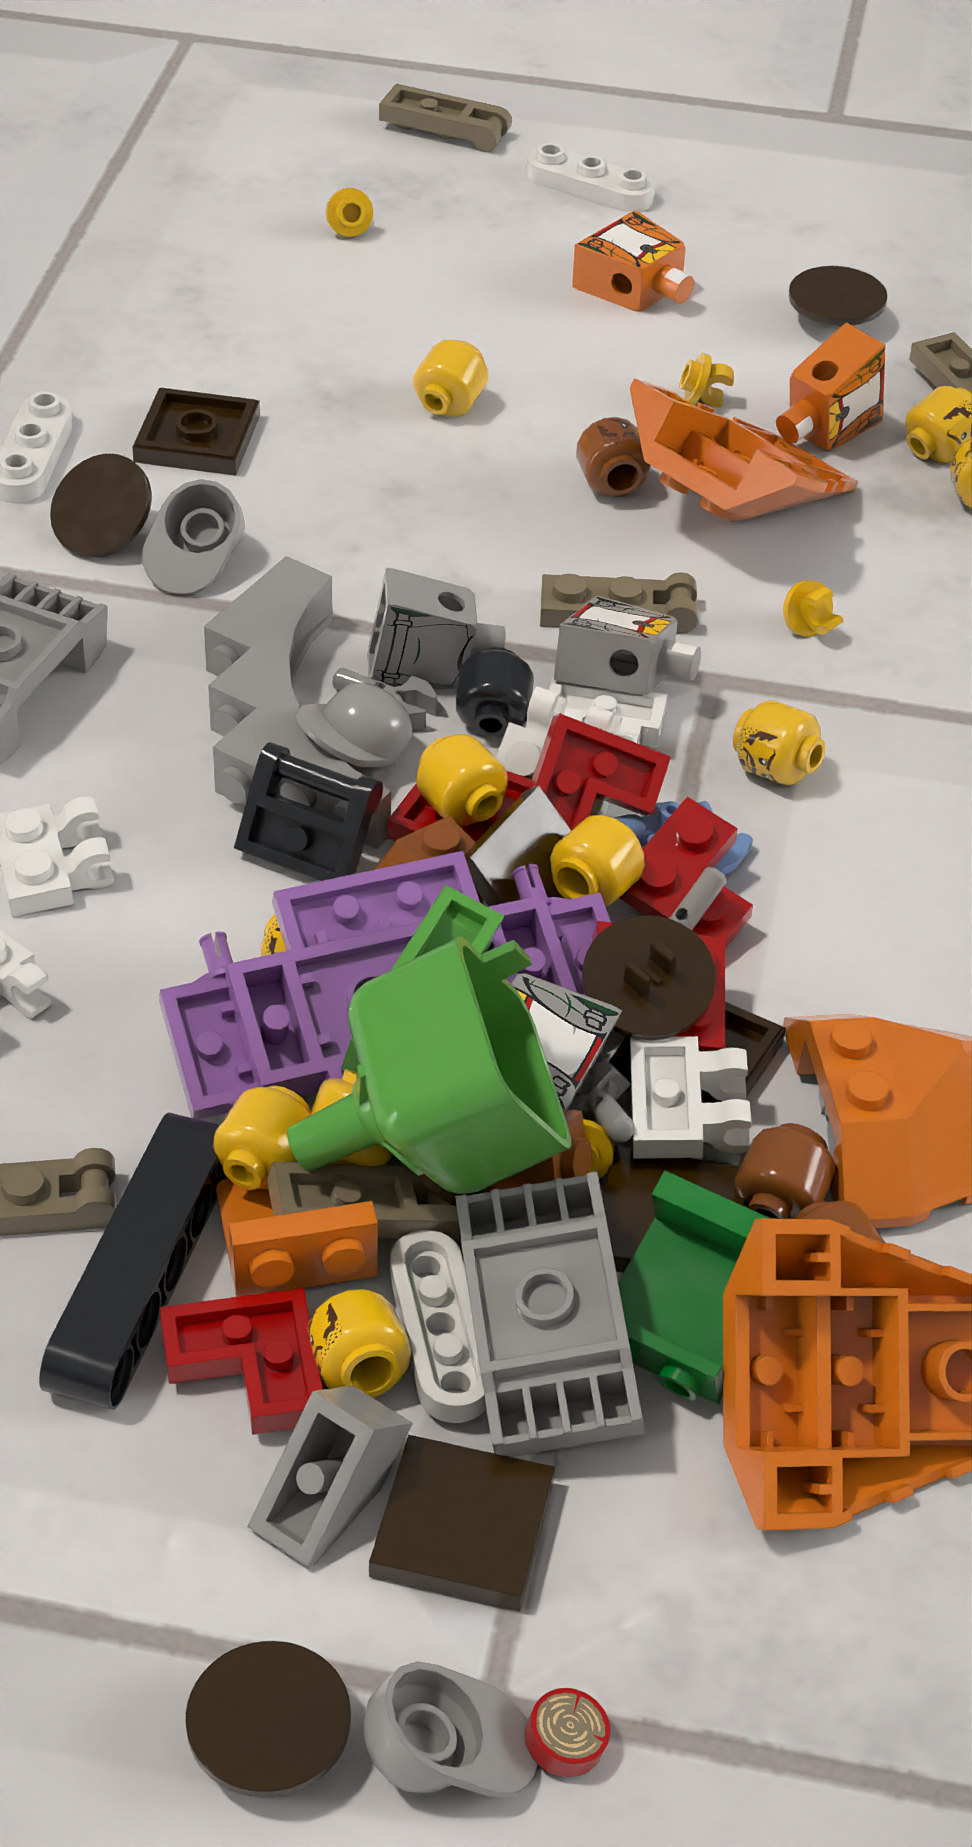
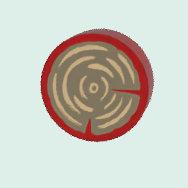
M558 1688L545 1693L538 1699L527 1720L524 1737L529 1754L540 1767L557 1776L577 1777L586 1774L597 1765L608 1745L611 1730L605 1710L592 1696L577 1689Z

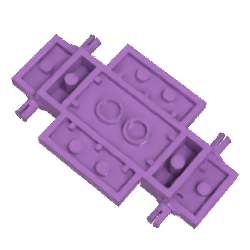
M463 851L274 891L272 904L286 951L233 963L225 932H215L214 942L211 933L201 937L199 944L202 947L208 973L192 983L160 989L159 1003L191 1118L200 1120L228 1113L235 1101L247 1089L281 1086L294 1091L299 1096L318 1092L323 1081L329 1078L342 1079L344 1071L341 1070V1066L352 1038L348 1025V1005L355 991L366 982L392 969L445 885L480 902ZM529 864L527 871L525 865L518 867L512 872V878L515 880L521 900L489 906V908L504 915V918L486 952L514 940L529 955L532 965L506 978L510 984L517 974L525 973L585 995L582 986V969L587 950L592 943L597 921L611 922L601 893L573 899L549 898L546 895L538 865ZM601 1053L595 1063L605 1061Z

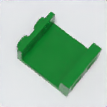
M664 1171L651 1194L655 1218L618 1283L632 1362L658 1375L657 1380L665 1389L683 1399L695 1401L699 1395L719 1404L723 1396V1293L754 1220L770 1218Z

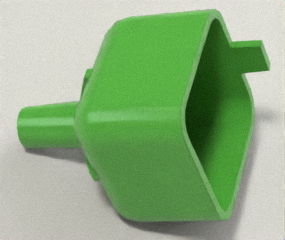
M460 936L366 982L356 990L348 1005V1025L359 1061L356 1071V1082L351 1094L287 1128L290 1148L300 1166L305 1171L311 1172L377 1144L387 1148L418 1176L425 1174L446 1191L464 1195L478 1192L568 1150L571 1147L569 1129L536 1026L522 997L506 980L509 976L532 965L529 955L514 940L480 954L465 938Z

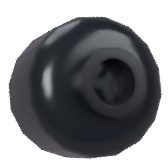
M498 647L485 649L467 658L460 668L456 695V712L461 721L480 734L491 737L505 734L509 722L523 727L527 721V711L533 694L534 674L529 664L513 651Z

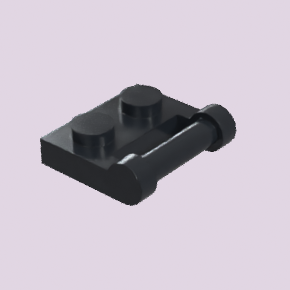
M269 742L263 747L257 760L234 849L320 881L356 874L372 815L377 810L382 798L383 783L364 775L357 780L290 756L289 748ZM285 779L348 802L344 819L277 795L279 781Z

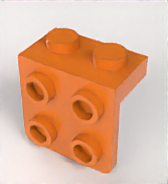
M229 1178L223 1179L217 1184V1203L236 1297L378 1277V1222L372 1201L274 1216L269 1190L244 1189L234 1184Z

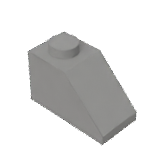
M353 1385L312 1391L247 1527L305 1566L315 1565L381 1490L413 1423Z

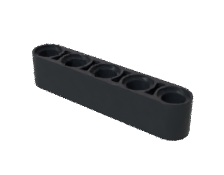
M170 1112L166 1113L161 1119L49 1339L39 1373V1385L42 1391L115 1410L121 1403L160 1322L159 1307L168 1305L217 1202V1184L221 1180L228 1178L213 1148L214 1135L219 1127L218 1124Z

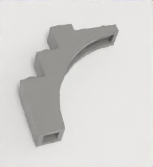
M287 556L204 626L206 671L218 676L208 685L210 727L212 731L223 736L213 746L215 792L245 806L259 755L263 747L269 742L289 748L290 756L357 780L363 775L354 770L345 761L330 754L316 744L297 722L296 714L300 706L293 691L295 676L311 644L333 621L332 576ZM285 779L279 781L277 795L344 819L348 802ZM384 786L380 804L372 815L365 839V844L375 849H378L387 840V820L391 816V790Z

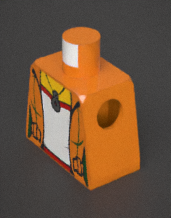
M635 210L575 244L572 287L633 311H642L664 297L680 304L685 302L693 291L694 278L684 272L686 248L683 241Z
M847 322L842 325L793 370L789 378L790 408L776 419V427L780 435L790 443H796L801 438H804L823 450L831 451L882 422L886 345Z

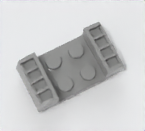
M11 573L0 579V764L12 756L22 745L17 709L56 666L60 664L87 673L100 657L107 644V605L95 604L83 600V597H74L62 593L59 589L55 588L53 590L39 585L38 582H29L17 578L16 575Z
M597 1171L572 1178H556L554 1181L532 1185L528 1183L509 1189H493L491 1192L455 1196L479 1367L494 1453L516 1457L645 1435Z

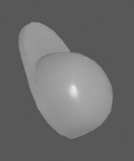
M199 479L184 483L167 497L152 525L142 552L144 569L149 579L160 590L173 595H193L208 588L220 576L230 554L241 542L245 529L242 508L232 492L216 481Z
M366 682L347 685L339 690L327 704H305L301 706L296 714L298 724L316 744L337 758L361 767H388L394 765L407 747L412 733L410 716L396 697L388 691Z
M417 1661L400 1666L379 1686L368 1700L363 1723L366 1749L375 1767L390 1783L406 1792L432 1793L454 1785L489 1797H510L519 1793L531 1782L537 1768V1763L529 1754L525 1743L524 1732L527 1719L507 1695L486 1682L437 1664Z

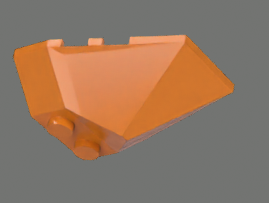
M634 378L630 386L644 461L662 472L659 478L660 482L683 494H688L690 489L702 496L699 505L719 517L729 519L732 522L753 518L853 492L859 481L794 443L786 441L780 435L736 417L731 420L730 418L713 413L714 409L698 402L697 406L671 390Z
M854 1014L784 1017L785 1037L796 1074H816L835 1136L836 1144L832 1157L836 1164L834 1181L830 1187L834 1201L841 1200L856 1203L866 1213L875 1228L912 1226L928 1220L931 1210L961 1200L964 1206L972 1203V1036Z
M830 1219L754 1220L723 1293V1446L756 1529L764 1531L835 1528L852 1521L853 1515L885 1502H898L914 1495L913 1491L945 1477L956 1478L972 1471V1274L952 1266H942L911 1254V1250L893 1243H883L850 1230L851 1227Z

